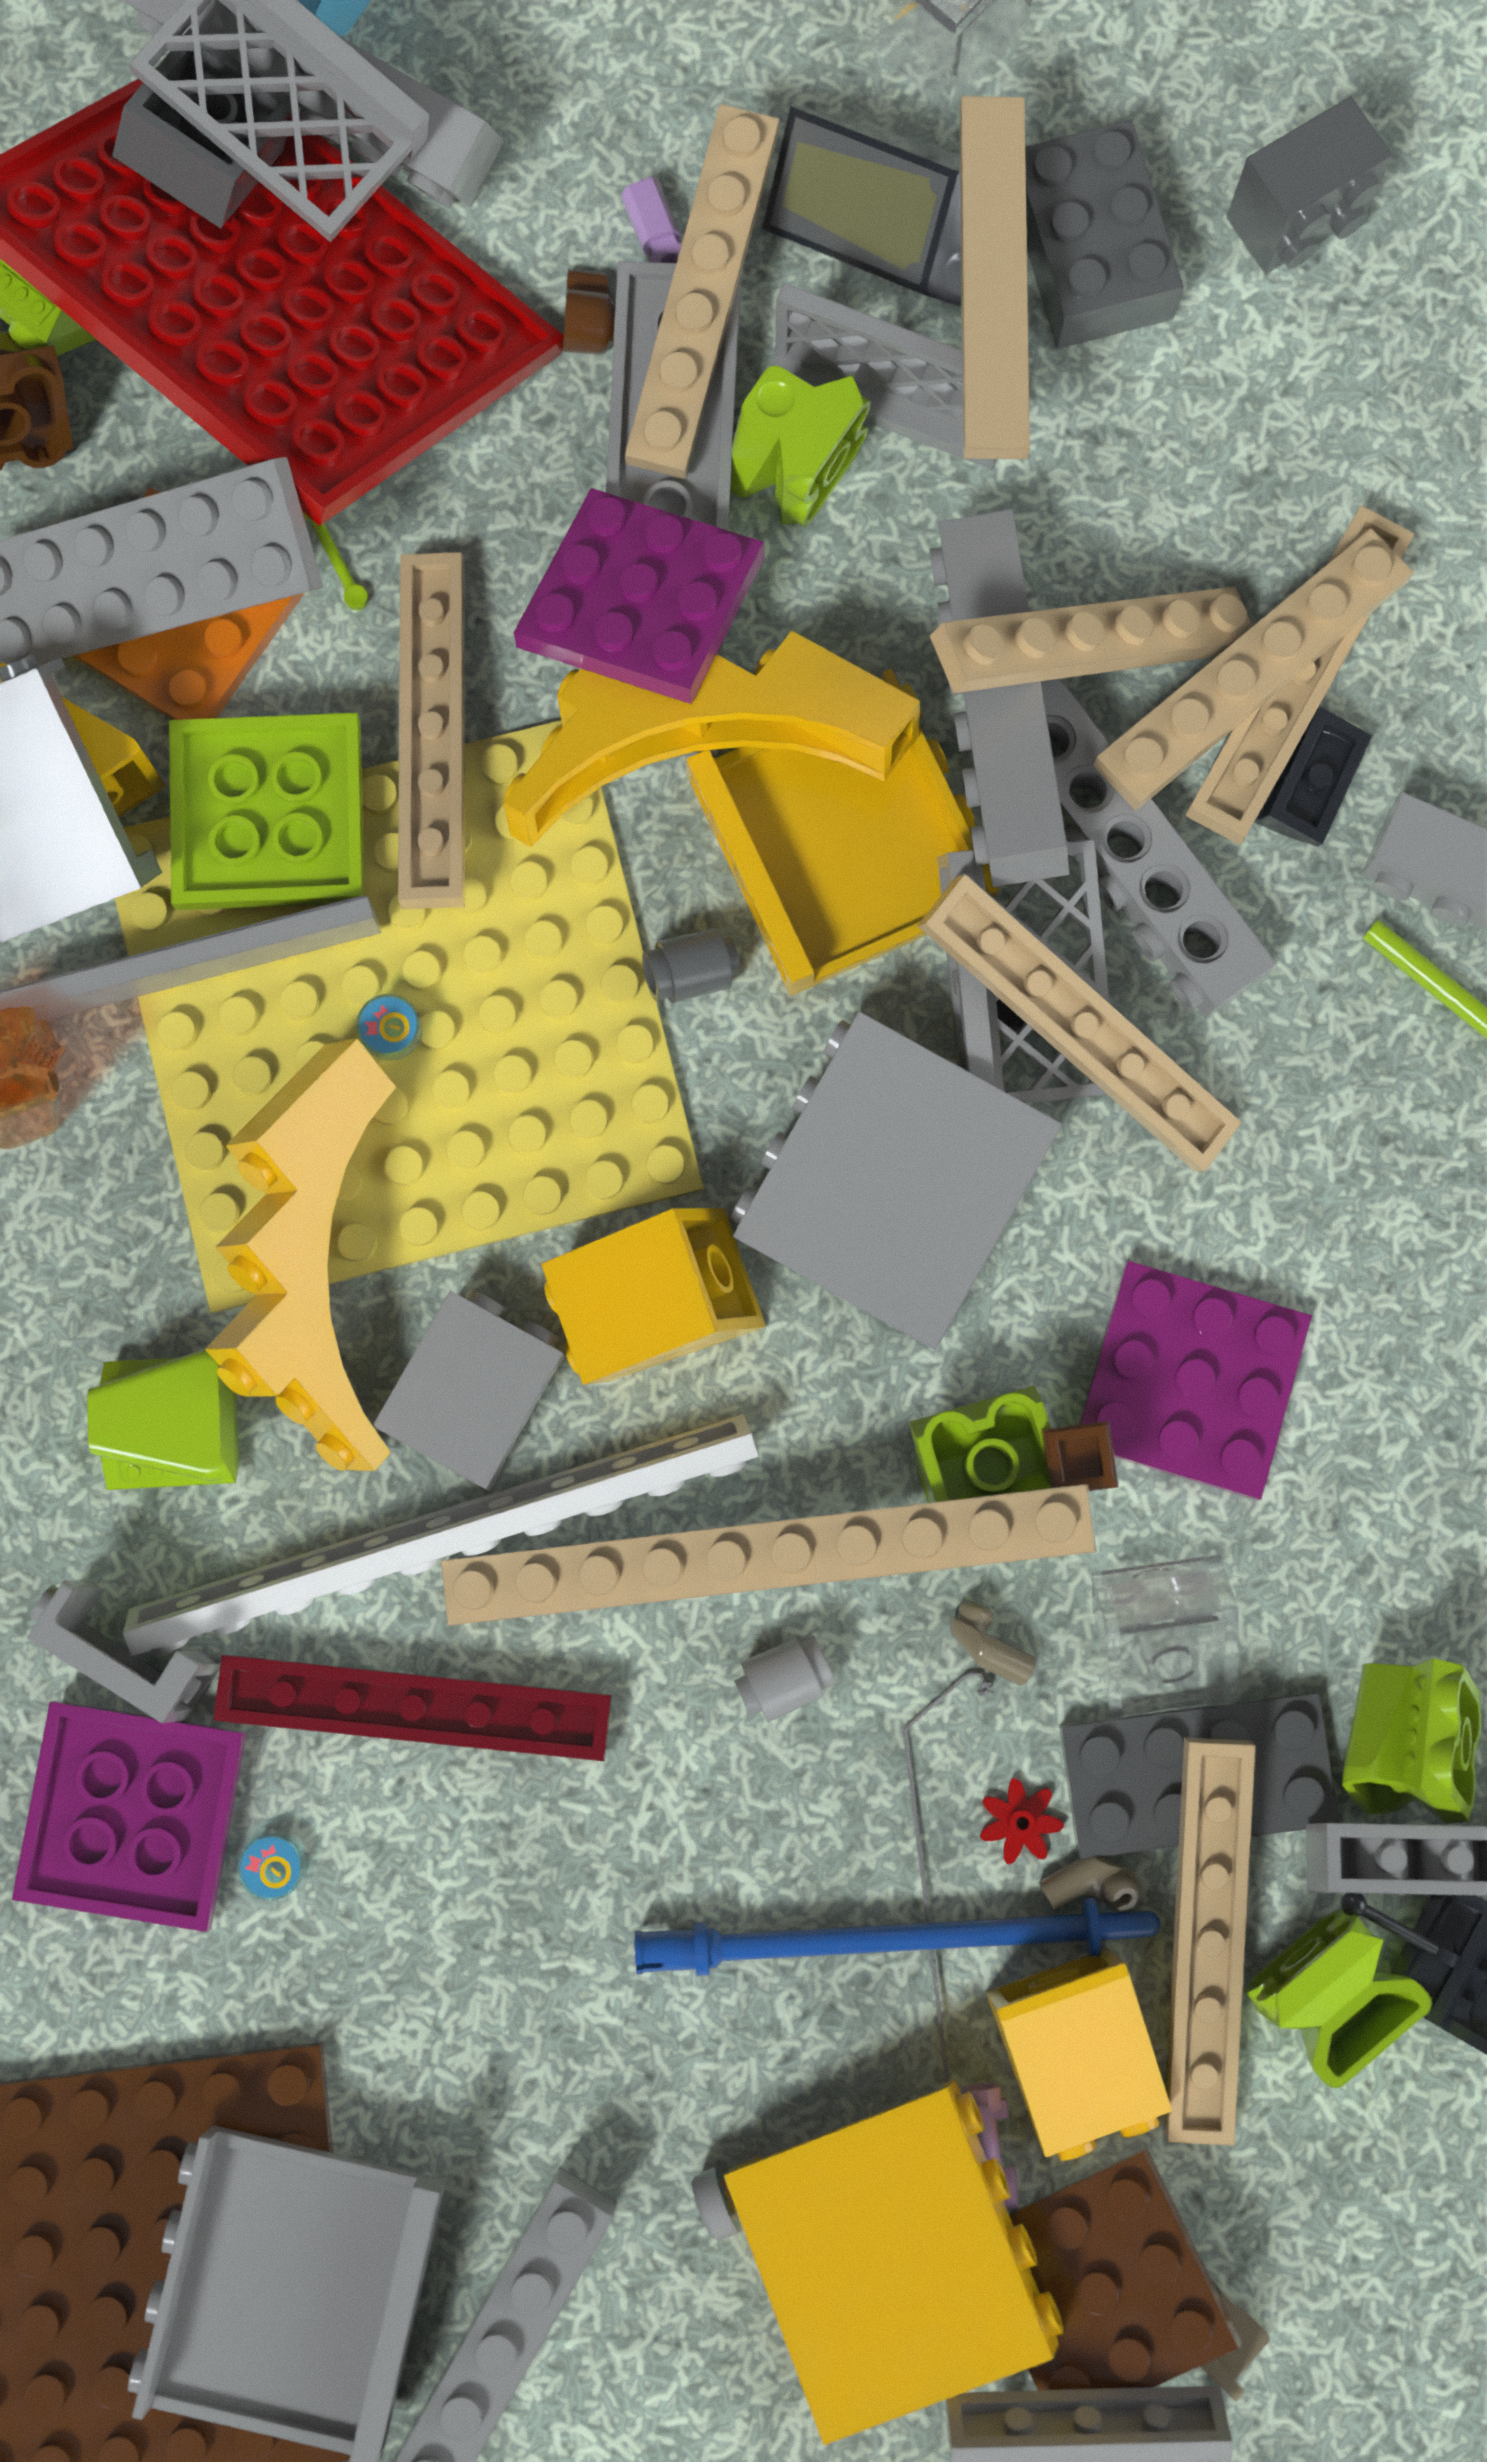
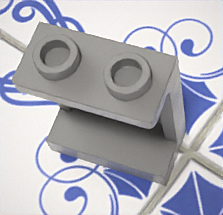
M470 1289L466 1298L450 1290L375 1420L373 1427L492 1492L503 1472L501 1467L553 1374L557 1368L561 1369L566 1357L563 1352L555 1348L560 1338L545 1328L526 1320L523 1327L519 1329L499 1317L504 1307L489 1297Z
M64 1580L59 1588L51 1585L42 1594L30 1615V1619L36 1622L27 1638L162 1724L188 1719L220 1669V1661L203 1650L176 1651L164 1672L136 1655L131 1656L130 1651L87 1625L86 1617L104 1590L94 1582Z

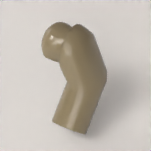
M970 1600L962 1602L956 1619L951 1617L950 1629L952 1636L979 1667L1019 1686L1024 1685L1033 1673L1035 1658L985 1633L993 1621L991 1610Z
M1103 1857L1079 1858L1038 1882L1054 1911L1076 1898L1086 1895L1110 1905L1112 1910L1125 1912L1136 1906L1140 1897L1137 1879L1132 1871L1125 1865Z

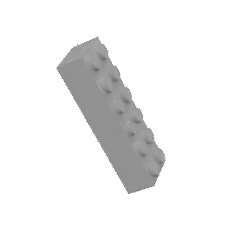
M186 0L122 1L138 11L134 23L154 36ZM212 0L198 16L199 35L238 34L236 15L219 0ZM244 23L245 33H256ZM190 25L182 35H184L189 28L192 30V26ZM339 36L429 113L427 142L412 159L406 156L390 175L397 178L401 168H404L410 172L406 181L431 199L449 209L454 199L471 207L504 140L485 120ZM275 48L247 49L248 66L254 73L260 77H288L286 58ZM240 49L222 50L241 63ZM295 67V76H306ZM297 91L298 107L301 109L299 113L301 121L337 119L336 101L325 91ZM344 109L345 119H356ZM373 133L347 134V140L349 137L356 140L352 150L363 156L370 163H377L390 148ZM339 134L323 135L340 145Z

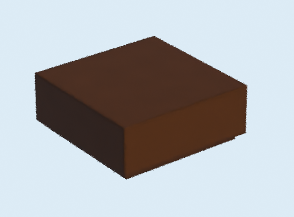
M1109 1421L1041 1431L1050 1489L1088 1484L1089 1491L1119 1487Z

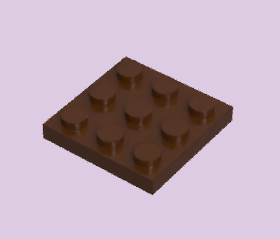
M1148 2148L1008 2213L1013 2227L1022 2224L1029 2235L1037 2259V2265L1030 2267V2271L1039 2294L1049 2292L1053 2297L1064 2329V2333L1056 2336L1059 2345L1054 2358L1028 2368L1037 2390L1156 2387L1240 2348L1242 2341Z

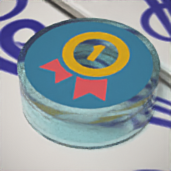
M382 994L370 999L361 1008L357 1017L356 1029L361 1043L370 1054L379 1059L389 1061L402 1059L411 1054L421 1040L422 1022L420 1016L411 1002L399 995Z
M278 1832L266 1833L250 1841L241 1852L238 1861V1876L242 1886L250 1895L264 1901L280 1900L293 1893L301 1885L307 1869V1860L301 1845L291 1836Z

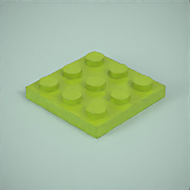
M358 713L169 720L171 904L176 910L322 905L365 895L361 719Z

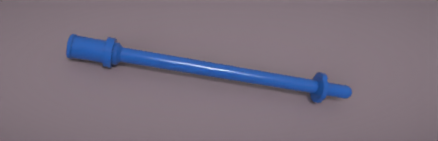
M1085 1898L1082 1905V1914L732 1934H720L715 1928H708L707 1921L694 1922V1929L646 1932L635 1930V1964L637 1975L644 1974V1972L696 1970V1976H710V1969H716L722 1961L1084 1941L1086 1951L1092 1957L1100 1956L1101 1940L1149 1938L1159 1932L1161 1922L1154 1912L1147 1910L1098 1913L1095 1898Z

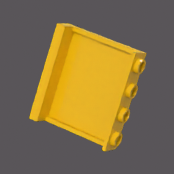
M892 668L883 672V681L917 699L912 687L908 683L900 686ZM920 707V718H922L921 707ZM920 726L919 736L885 781L842 762L794 750L739 747L714 759L710 750L700 752L686 759L687 778L790 997L927 936L917 925L941 896L937 857L950 852L971 850L974 852L970 829L975 826V820L971 808H968L967 800L962 793L953 796L944 777V774L949 772L943 750L935 738L926 740ZM984 864L985 891L996 899L999 889L992 886L989 864Z
M955 2079L946 2082L940 2089L764 2158L761 2155L734 2166L723 2175L823 2446L1052 2360L1059 2345L1056 2336L1064 2333L1062 2320L1053 2297L1049 2292L1039 2294L1030 2271V2267L1037 2265V2259L1029 2235L1022 2224L1013 2227L1003 2200L1011 2197L1004 2171L997 2158L986 2159L977 2134L985 2131L978 2105L971 2092L961 2094Z

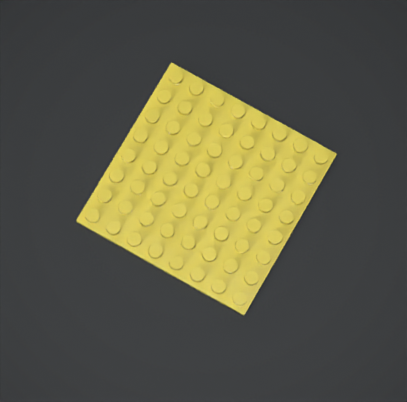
M561 720L465 744V907L401 909L398 901L399 760L362 769L365 897L369 898L376 911L381 933L138 997L210 1313L214 1314L245 1306L256 1295L246 1291L233 1280L227 1270L229 1263L216 1249V1246L266 1195L264 1191L254 1188L242 1177L237 1167L239 1161L225 1145L325 1044L358 1038L396 1086L368 1123L346 1167L332 1215L327 1263L328 1285L704 1190L659 1010L646 983L642 965L643 948L602 788L600 787L565 812L532 847L510 836L503 805L506 790L518 774L522 772L527 773L541 756L545 740L552 730L558 726L562 727ZM170 816L124 827L135 854L137 855L152 849L162 870L160 875L142 888L115 898L128 957L329 905L176 910L171 904ZM383 997H394L406 1002L412 1008L417 1021L416 1033L412 1041L402 1050L393 1053H382L372 1049L365 1043L360 1033L359 1025L363 1011L371 1002ZM392 1017L385 1022L384 1030L388 1036L398 1037L404 1031V1023L401 1019ZM389 1025L400 1026L401 1029L399 1031L389 1027Z

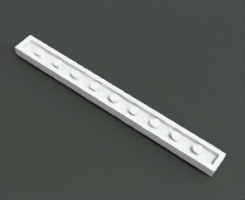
M744 1414L130 1608L128 1609L123 1635L131 1656L151 1651L153 1655L167 1654L184 1646L191 1637L213 1631L216 1635L233 1633L248 1625L251 1618L276 1611L278 1615L292 1614L308 1607L313 1602V1598L338 1591L340 1595L355 1594L372 1586L376 1578L398 1571L402 1575L418 1574L432 1568L437 1563V1559L461 1551L464 1555L468 1556L481 1554L497 1546L500 1542L499 1539L521 1532L528 1536L544 1534L557 1528L561 1524L562 1519L584 1512L589 1516L607 1514L619 1508L625 1499L648 1493L650 1496L666 1495L680 1489L685 1484L684 1480L706 1473L714 1477L726 1476L741 1470L746 1465L747 1460L759 1456Z

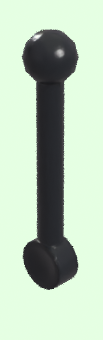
M1345 1893L1342 1896L1340 1905L1342 1911L1347 1916H1362L1448 1966L1455 1968L1460 1959L1459 1955L1368 1905L1363 1894Z

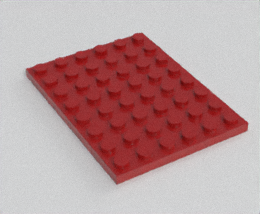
M140 79L128 83L0 154V259L247 466L271 459L287 457L302 512L319 526L561 355L564 340L562 333L382 186L374 192L331 242L260 182L255 185L224 226L219 228L112 156L123 107L143 84ZM287 136L282 153L270 167L297 166L294 136ZM301 136L304 165L342 164L341 152L322 136ZM351 178L352 190L363 178ZM344 179L306 180L307 199L329 217L345 199ZM298 180L287 181L299 191Z

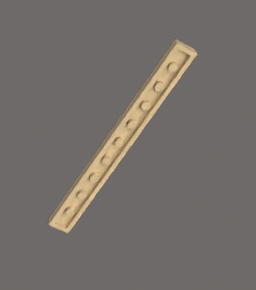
M1086 1484L441 1561L447 1622L448 1626L1092 1553L1096 1552L1097 1548L1089 1487Z

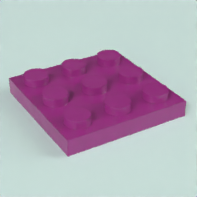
M591 488L513 632L516 648L692 704L765 558L764 541Z
M1127 1260L1124 1263L1079 1425L1109 1421L1114 1458L1257 1501L1262 1500L1312 1315Z
M50 1701L12 1900L202 1932L210 1931L213 1924L247 1732L182 1721L162 1724L151 1716Z

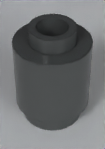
M715 927L656 942L655 949L645 951L642 954V965L646 983L655 1001L668 998L671 1003H676L730 989L732 986V975L740 972L739 957L732 938H722L720 932Z

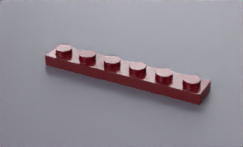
M221 1655L213 1721L605 1761L612 1695Z

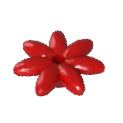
M1012 1778L1008 1786V1803L991 1796L983 1798V1806L991 1815L999 1820L981 1830L980 1839L987 1842L1006 1838L1003 1846V1859L1006 1864H1012L1016 1861L1021 1853L1023 1844L1036 1858L1042 1860L1047 1858L1046 1845L1039 1833L1051 1834L1059 1832L1064 1828V1823L1060 1819L1041 1814L1052 1798L1051 1790L1042 1789L1032 1795L1027 1801L1025 1789L1021 1781L1017 1778ZM1020 1817L1026 1818V1825L1023 1828H1018L1016 1825Z

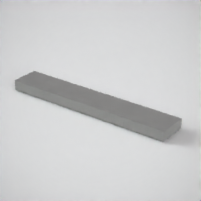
M363 895L0 990V1018L13 1029L380 934L381 930L377 914L369 898Z

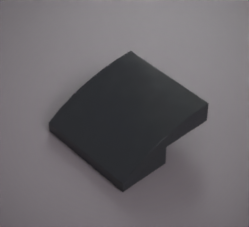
M1319 706L1254 822L1295 840L1317 847L1322 845L1371 741L1372 735ZM1232 731L1226 735L1224 742L1216 756L1215 761L1217 760L1220 752L1222 751Z
M1432 1894L1413 1930L1459 1955L1460 1959L1455 1968H1452L1406 1942L1390 1974L1411 1978L1418 1982L1431 1998V2008L1423 2017L1424 2019L1487 2055V1901L1477 1895Z

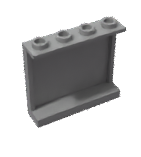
M858 1011L852 1024L841 1020L832 1033L823 1052L830 1056L832 1060L822 1078L818 1080L810 1075L799 1092L792 1109L801 1113L790 1135L788 1136L779 1131L766 1151L761 1165L770 1170L758 1192L747 1187L730 1217V1221L739 1225L732 1237L936 1351L1063 1124Z
M214 2125L200 2137L199 2143L190 2141L183 2156L178 2179L179 2183L188 2185L182 2212L172 2211L162 2243V2252L171 2254L166 2279H156L145 2313V2322L154 2323L149 2349L140 2348L138 2350L129 2378L128 2391L138 2393L132 2417L142 2420L148 2411L154 2408L351 2455L349 2462H380L385 2450L447 2179Z

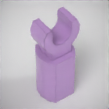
M649 177L628 185L624 189L621 198L644 254L651 256L649 262L677 263L682 245L679 243L681 234L659 180Z

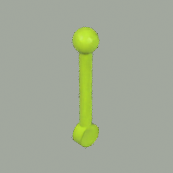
M303 513L304 518L310 521L345 589L343 598L346 606L353 611L363 610L369 602L368 593L364 587L355 583L325 523L319 526Z

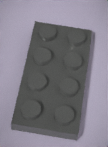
M1319 1693L1059 1726L1077 1856L1080 1859L1179 1846L1184 1737L1249 1740L1255 1745L1251 1837L1306 1830V1824L1339 1823Z

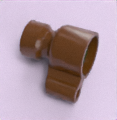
M568 269L563 352L602 355L614 344L616 304L610 296L608 280L604 272Z

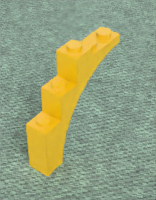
M792 630L777 650L770 648L764 653L754 674L716 654L692 704L581 668L579 670L573 669L562 681L557 694L562 727H556L548 735L542 747L541 756L529 771L518 774L511 781L506 790L503 805L510 836L532 847L565 812L603 785L645 765L696 751L736 747L794 750L842 762L885 781L919 736L920 700Z
M358 1038L325 1044L225 1145L239 1161L237 1167L242 1177L254 1188L264 1191L266 1195L216 1246V1249L228 1261L227 1270L233 1280L246 1291L256 1295L205 1350L220 1366L217 1369L220 1379L235 1393L241 1396H277L275 1402L279 1409L292 1421L306 1427L318 1441L315 1445L318 1454L329 1465L341 1471H376L391 1454V1451L365 1416L343 1368L331 1320L327 1271L332 1215L346 1167L368 1123L396 1088Z

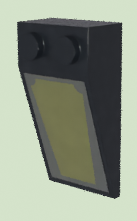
M792 104L787 118L762 229L922 295L961 306L960 154Z

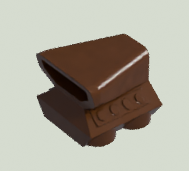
M0 331V471L6 462L20 460L26 466L32 468L52 466L63 458L67 450L73 449L63 376L54 345L28 350L18 345L11 338L9 332Z

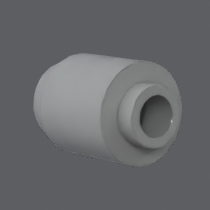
M814 1636L799 1642L797 1637H794L741 1662L740 1664L745 1676L734 1680L749 1715L753 1716L762 1711L767 1723L824 1697L822 1690L836 1684L826 1658Z

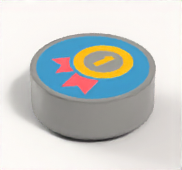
M716 2166L694 2175L692 2189L698 2211L708 2233L713 2239L720 2241L741 2232L742 2226L723 2176L724 2174Z

